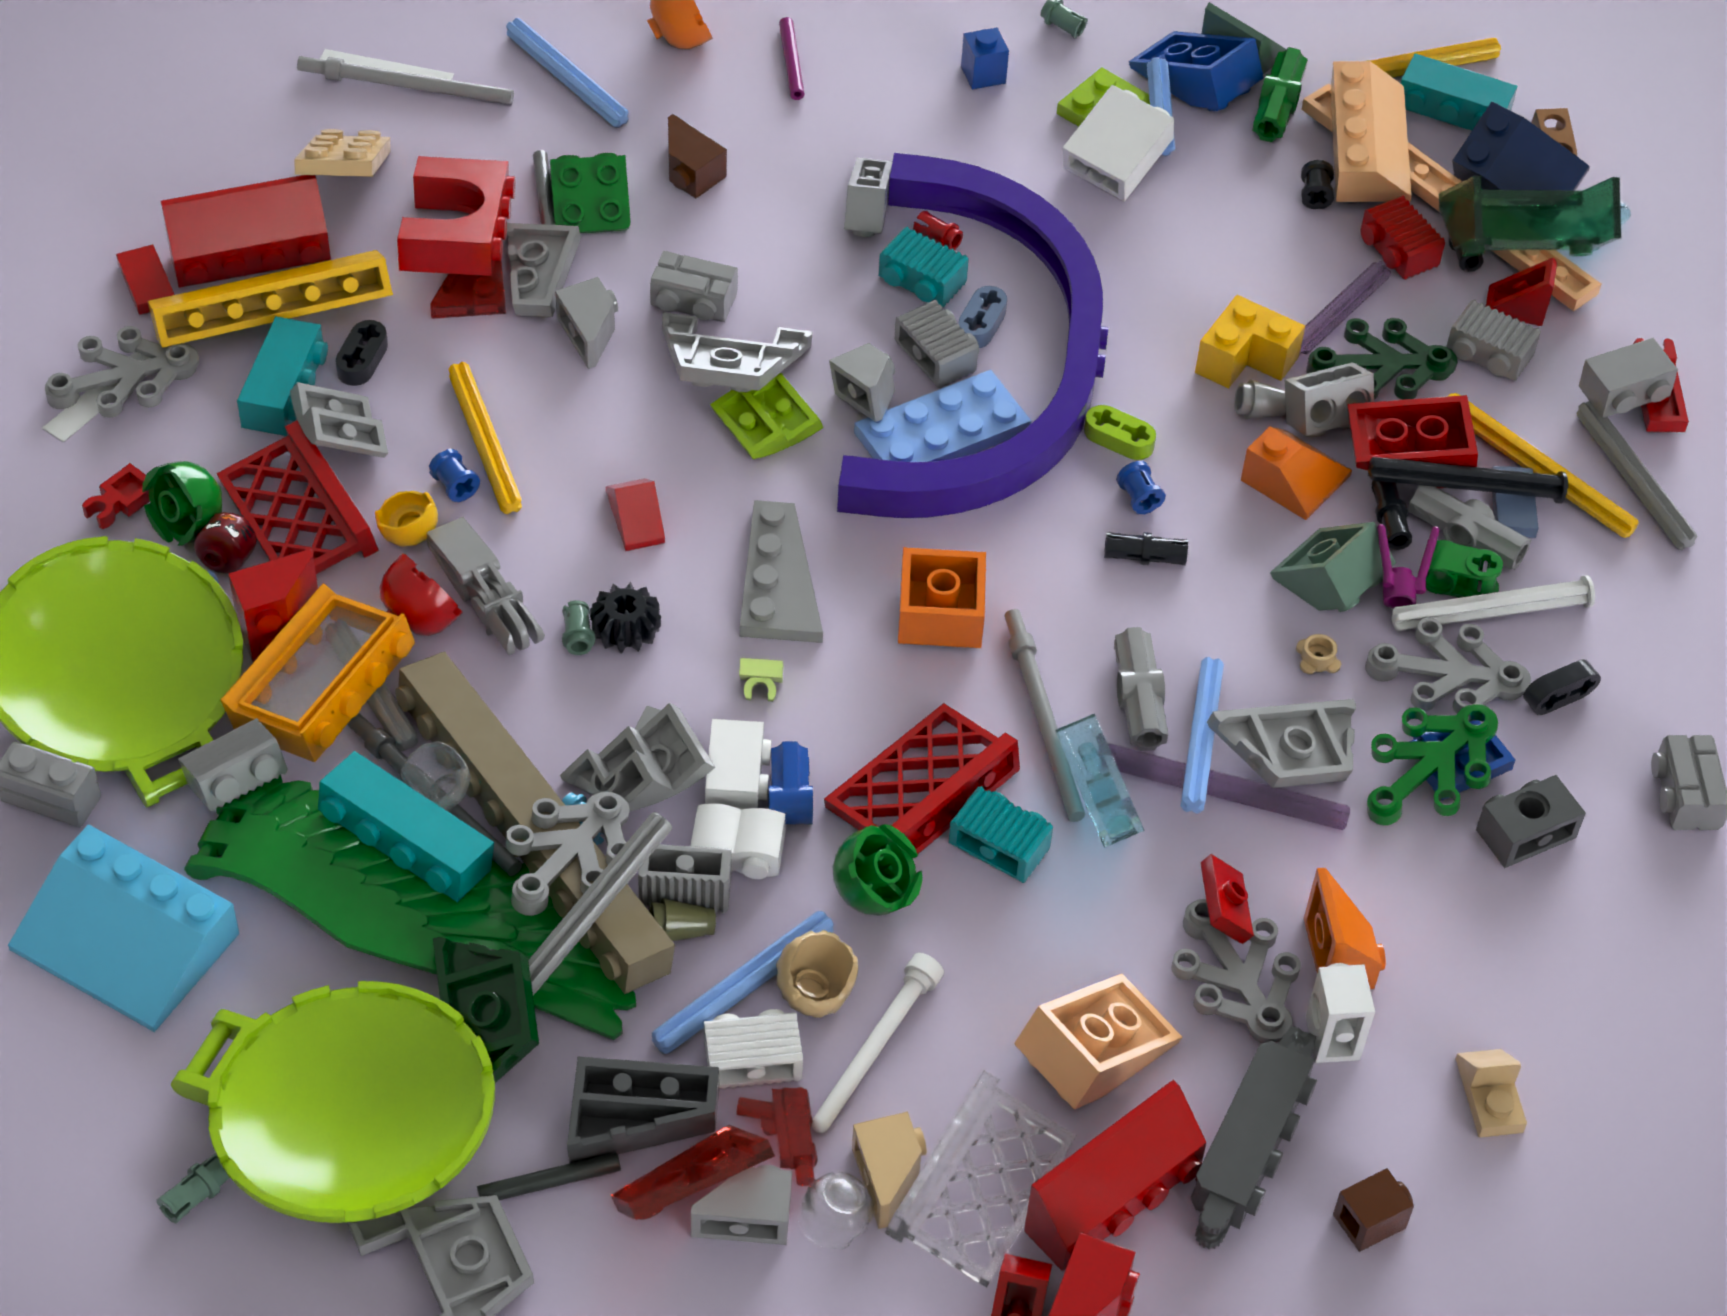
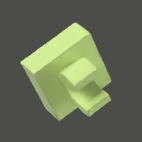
M740 658V680H747L744 685L746 700L752 699V689L757 684H763L768 688V701L773 702L775 700L777 691L774 682L783 683V661Z

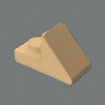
M1502 1049L1457 1053L1455 1059L1478 1137L1524 1133L1527 1121L1515 1085L1521 1069L1520 1062Z

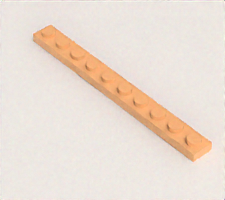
M1328 83L1305 97L1301 110L1332 132L1331 85ZM1408 142L1411 191L1456 225H1468L1475 229L1480 243L1518 271H1523L1554 257L1557 261V269L1552 296L1573 312L1599 294L1602 285L1599 281Z

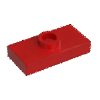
M1210 854L1200 862L1210 925L1238 943L1244 944L1254 936L1243 873Z

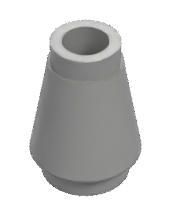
M1249 380L1247 383H1239L1235 393V411L1237 414H1243L1246 419L1286 415L1285 390L1254 380Z

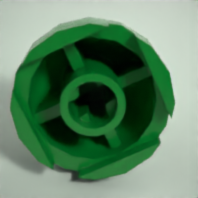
M178 461L154 467L146 474L142 492L149 490L150 503L144 505L145 512L153 529L166 542H172L173 538L179 542L177 546L195 542L196 536L215 514L222 513L221 488L213 476L202 466L188 461Z
M886 824L878 827L871 825L850 835L838 848L832 866L835 886L847 905L858 912L876 916L886 915L911 905L919 895L923 877L922 870L916 873L913 858L918 857L914 845L904 833Z

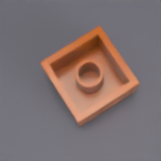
M903 547L898 627L899 644L981 648L985 619L986 552Z

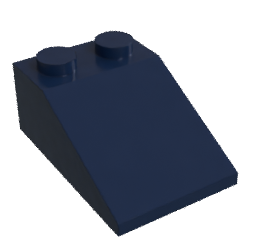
M1494 102L1490 103L1452 160L1454 176L1466 185L1549 228L1552 227L1590 169L1587 163L1526 118Z

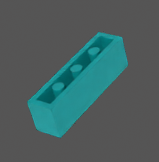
M353 751L320 780L318 810L329 821L339 823L357 835L361 842L375 847L390 857L397 866L402 869H408L426 881L433 890L444 893L458 902L491 871L494 842L356 751Z

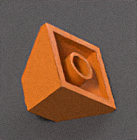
M1270 426L1247 448L1241 481L1304 520H1307L1351 476L1352 470L1292 433Z
M1326 867L1317 868L1303 918L1316 972L1318 973L1319 967H1327L1335 963H1345L1347 965L1364 964L1370 989H1375L1379 972L1385 970L1386 966L1384 947L1382 944H1376L1372 926Z

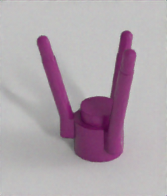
M1379 524L1377 531L1383 568V603L1390 608L1416 604V594L1426 593V577L1440 529L1437 526L1432 528L1418 575L1414 577L1409 568H1392L1385 525Z

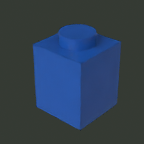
M998 27L963 33L961 68L971 89L1006 84L1009 49Z

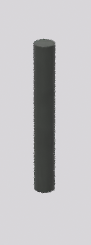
M614 1152L477 1186L479 1197L497 1195L499 1200L621 1171L618 1154Z

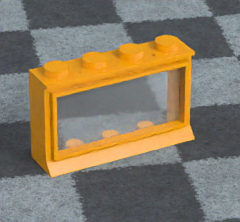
M322 583L221 698L233 729L257 718L265 726L266 730L268 729L273 737L276 738L281 750L316 762L415 645L405 614L401 613L397 616L340 596Z

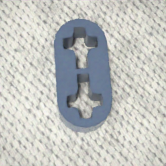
M995 286L978 288L959 318L958 324L960 328H963L965 333H971L976 338L979 348H983L991 342L1005 317L1007 308L1006 293ZM991 303L988 310L983 309V307H987ZM977 324L982 325L981 328H977L976 331H973Z

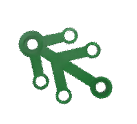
M1481 704L1467 705L1457 715H1427L1424 710L1417 707L1407 709L1402 715V730L1408 736L1419 737L1425 732L1451 734L1443 741L1397 742L1390 734L1375 736L1371 742V754L1377 762L1389 763L1394 759L1421 760L1390 787L1381 786L1373 790L1367 799V812L1370 819L1379 825H1391L1397 822L1402 815V800L1438 770V789L1434 793V809L1443 816L1456 814L1460 808V794L1455 789V754L1468 744L1469 762L1464 770L1465 783L1473 789H1483L1488 786L1491 780V768L1486 762V743L1495 736L1498 730V718L1495 712ZM1411 719H1418L1422 721V723L1417 726L1410 725L1408 721ZM1479 720L1483 723L1480 725H1473L1470 723V721ZM1381 745H1388L1392 749L1387 752H1381L1377 748ZM1473 771H1481L1485 775L1481 778H1475L1470 774ZM1449 797L1454 800V803L1445 805L1440 800ZM1381 799H1389L1392 802L1388 805L1379 804L1377 801Z

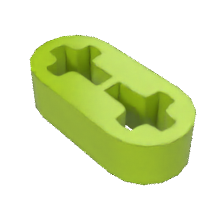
M1097 405L1087 411L1084 433L1089 440L1134 460H1143L1152 455L1156 441V430L1152 425L1107 405Z

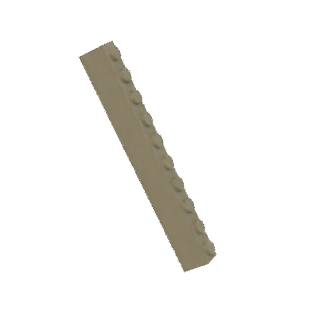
M445 651L399 668V684L395 690V695L400 708L404 712L408 711L417 722L422 737L425 740L430 739L439 751L440 758L445 767L453 769L460 778L465 793L470 798L474 797L483 809L487 822L492 827H497L505 839L508 829L515 825L527 826L533 833L577 829L581 825L579 822L557 823L552 828L543 829L533 824L531 819L532 808L537 800L548 798L557 802L559 806L566 805ZM541 812L543 815H550L548 812ZM514 839L517 842L525 841L523 839ZM593 841L599 868L604 870L608 866L606 864V856ZM557 849L530 851L528 854L519 857L528 867L529 873L534 874ZM577 857L549 886V896L552 899L553 906L562 918L567 915L583 895L580 890L581 871ZM626 884L579 940L581 945L586 949L590 948L599 960L601 969L607 979L614 980L624 994L671 974L675 950L673 941L629 885Z

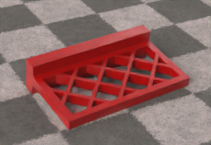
M298 420L285 426L288 436L216 473L241 516L249 521L255 531L258 543L270 561L311 549L314 557L315 571L318 574L359 551L364 558L379 551L369 525L318 447L308 440ZM286 452L290 454L291 458L286 469L270 467L274 458ZM244 474L255 475L250 488L236 487L231 482ZM265 477L282 479L277 492L260 490ZM291 481L308 483L304 496L286 494ZM255 500L272 502L267 515L250 513ZM282 504L299 506L294 519L277 517ZM309 507L326 510L321 523L304 521ZM272 527L290 529L284 543L268 541ZM299 531L317 533L312 547L294 544ZM326 535L340 536L346 541L332 550L321 548Z
M943 703L825 797V808L857 830L871 825L877 826L873 823L874 817L899 816V819L891 826L904 833L914 845L917 854H919L950 828L951 821L977 787L982 786L985 791H995L1020 770L1018 740L1006 732L998 738ZM943 721H947L958 729V733L933 734L932 730ZM983 744L986 746L979 754H963V745ZM958 745V755L933 756V747ZM928 747V757L903 758V754L910 748ZM959 767V770L950 778L934 779V769ZM928 769L929 779L903 781V771ZM898 771V781L873 783V778L880 772ZM929 791V795L918 803H904V793ZM898 793V804L873 805V795ZM868 795V806L849 807L843 803L850 796Z

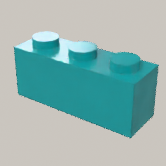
M1416 53L1410 61L1400 83L1404 86L1406 110L1471 131L1491 102L1511 111L1518 87L1517 85Z
M275 316L237 399L241 428L288 436L285 426L297 420L290 390L297 382L315 385V372L319 365H324L327 358L328 344L323 341L320 324Z

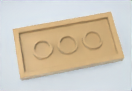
M338 129L321 130V135H315L294 159L295 175L373 177L391 152L390 137H381V132L374 130L358 131V136H343V130Z

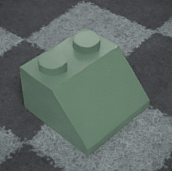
M1375 522L1319 528L1276 566L1270 574L1275 581L1319 611L1337 609L1339 612L1347 611L1360 602L1359 597L1367 589L1375 587L1383 581L1377 526ZM1390 552L1391 565L1393 566L1396 564V561Z

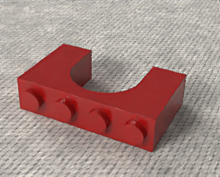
M418 156L413 175L415 208L461 211L470 215L456 219L402 217L397 237L399 271L492 276L495 261H501L502 240H506L507 219L511 217V199L515 198L516 180L515 176H509V161Z

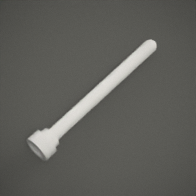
M915 953L904 968V986L813 1117L811 1126L815 1132L824 1133L829 1129L918 996L935 989L944 976V969L937 960L924 953Z

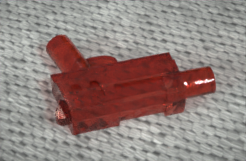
M803 1087L772 1089V1102L739 1097L736 1115L761 1119V1128L764 1134L767 1136L776 1134L780 1168L795 1169L796 1183L799 1186L813 1184L815 1182L814 1167L817 1165L818 1158L816 1145L812 1141L811 1124L813 1121L808 1090Z

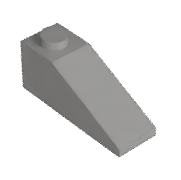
M857 157L847 189L845 230H853L852 233L861 237H872L875 233H882L889 196L892 161Z

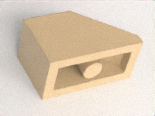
M908 1111L853 1124L852 1151L878 1229L889 1226L919 1176L921 1156L927 1154L923 1132L920 1127L913 1128Z

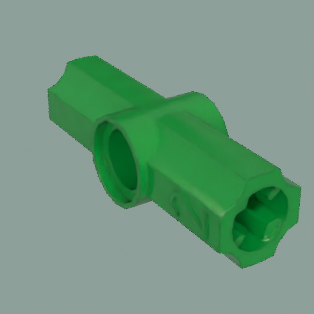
M1288 47L1285 51L1278 52L1271 74H1267L1259 99V108L1252 131L1257 133L1260 140L1273 142L1277 138H1282L1288 125L1290 114L1294 115L1302 88V79L1308 61L1299 49Z

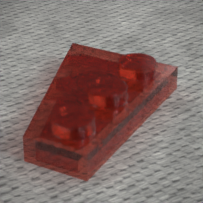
M727 1125L611 1194V1198L618 1212L634 1220L648 1219L660 1213L664 1207L775 1157V1154L768 1139L735 1126Z

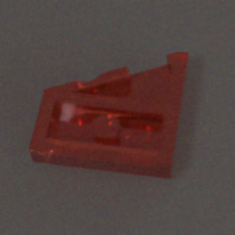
M495 261L492 276L448 274L430 303L431 319L506 314L502 262Z

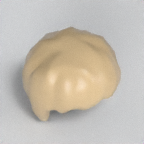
M825 930L817 933L809 931L796 937L785 946L776 963L778 970L777 986L781 990L782 998L789 1003L792 1009L814 1018H821L827 1014L836 1013L850 995L858 975V959L853 954L852 948L845 942H842L835 933Z

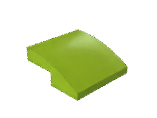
M779 373L759 391L738 392L730 390L710 404L712 410L752 459L775 454L823 429L819 417L782 373Z

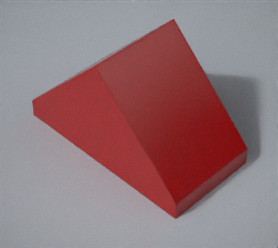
M1554 257L1490 284L1486 306H1490L1492 310L1497 309L1499 313L1504 312L1505 316L1510 315L1512 319L1517 318L1519 322L1524 321L1527 324L1543 326L1554 288L1557 261Z
M644 478L606 486V494L625 551L665 543L655 481Z

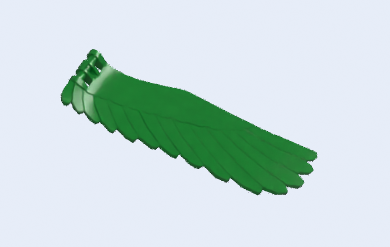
M281 774L278 779L273 778L270 783L264 782L262 787L256 786L254 791L249 790L247 795L241 794L239 799L234 798L231 803L225 802L223 807L217 806V819L210 820L197 843L198 853L190 856L184 868L189 876L198 880L224 876L252 884L295 909L347 948L437 975L433 938L443 937L453 942L468 945L469 943L485 945L494 950L506 949L516 951L527 956L529 960L563 919L556 912L550 896H548L546 909L537 915H523L513 908L511 903L513 884L522 875L529 873L525 863H522L519 873L515 876H509L492 860L491 871L456 902L446 894L433 890L426 881L408 869H402L397 866L390 857L375 847L361 842L357 835L339 823L329 821L318 810L319 790H313L310 782L297 780L283 783ZM580 942L574 946L533 996L535 1008L612 1040L623 1034L622 1020L614 1010L627 1011L637 1007L635 992L631 991L624 994L614 980L607 979L601 969L599 960L590 948H584Z

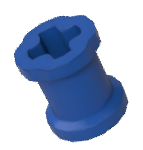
M446 449L438 453L429 464L430 475L435 480L442 482L446 487L445 492L448 498L453 502L465 501L477 492L480 486L479 476L464 466L462 456L457 450Z
M1145 461L1131 462L1124 466L1117 474L1116 481L1121 489L1128 492L1131 497L1130 505L1137 514L1151 513L1165 501L1166 494L1160 486L1155 485L1151 478V469Z

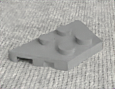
M1354 699L1213 711L1207 720L1208 726L1272 788L1346 781L1353 771L1351 746L1354 743L1355 729L1351 728V716L1356 710Z

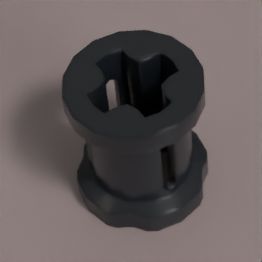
M1324 160L1309 161L1301 169V179L1305 183L1301 191L1302 203L1311 209L1327 208L1334 201L1333 188L1331 187V182L1334 179L1333 166Z

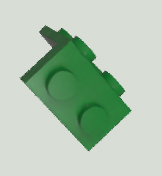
M600 153L594 157L579 158L577 155H563L557 159H550L555 225L578 226L580 233L613 232L629 229L631 220L626 155L617 156L615 153Z

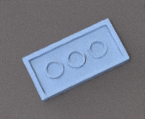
M988 370L886 410L883 419L874 422L869 417L855 422L854 434L873 459L932 462L972 455L1005 442L1026 429L1031 424V420L993 371Z

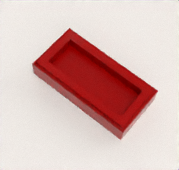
M154 244L116 254L118 266L139 315L150 312L148 301L175 295Z

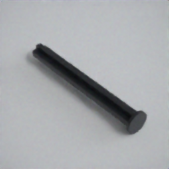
M1381 457L1371 458L1368 464V476L1373 481L1552 498L1555 503L1559 504L1565 500L1568 489L1567 474L1559 471L1556 475Z

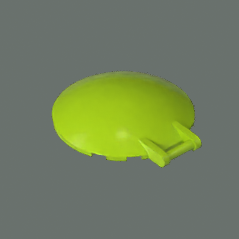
M108 536L85 538L54 547L25 563L7 579L8 584L0 592V723L23 744L71 759L74 763L80 762L95 768V771H125L146 808L159 803V797L188 784L182 768L152 782L145 770L194 747L199 748L213 741L209 731L213 729L226 712L221 698L241 677L243 639L240 623L229 597L219 583L195 561L188 562L184 558L171 553L167 546L135 538L134 542L108 540Z
M358 981V987L330 990L329 985L312 989L293 996L292 1004L276 1011L272 1015L265 1012L257 1019L226 1009H220L211 1021L212 1030L187 1068L179 1070L171 1082L172 1089L180 1096L209 1106L208 1129L213 1149L228 1176L241 1190L264 1206L284 1215L327 1223L359 1222L390 1215L421 1202L443 1188L461 1172L480 1147L488 1131L495 1103V1081L488 1051L481 1037L476 1036L472 1029L464 1022L463 1016L450 1005L431 994L400 984L377 981ZM227 1039H232L233 1042L210 1077H205V1073Z

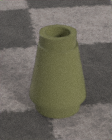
M662 898L661 903L651 902L649 912L672 941L714 935L716 914L714 908H706Z

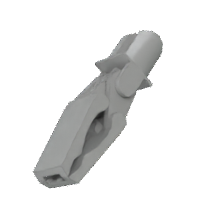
M464 517L427 532L428 548L464 602L471 601L475 613L486 627V634L488 636L494 634L508 655L515 653V647L520 651L530 646L529 637L534 644L544 639L545 634L542 628L523 604L522 591H517L511 582H505L498 571L500 563L497 557Z

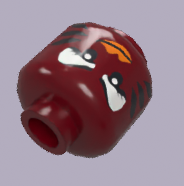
M222 512L215 514L196 536L194 547L196 555L207 568L217 573L228 574L239 570L254 551L257 539L255 531L244 517L234 513Z

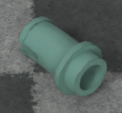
M1047 0L1040 13V16L1044 18V23L1048 25L1053 23L1071 34L1074 38L1080 36L1086 28L1088 19L1064 6L1063 0Z
M579 600L570 601L568 606H563L562 610L565 623L562 643L569 653L584 655L592 649L596 640L594 632L590 629V608L586 602Z

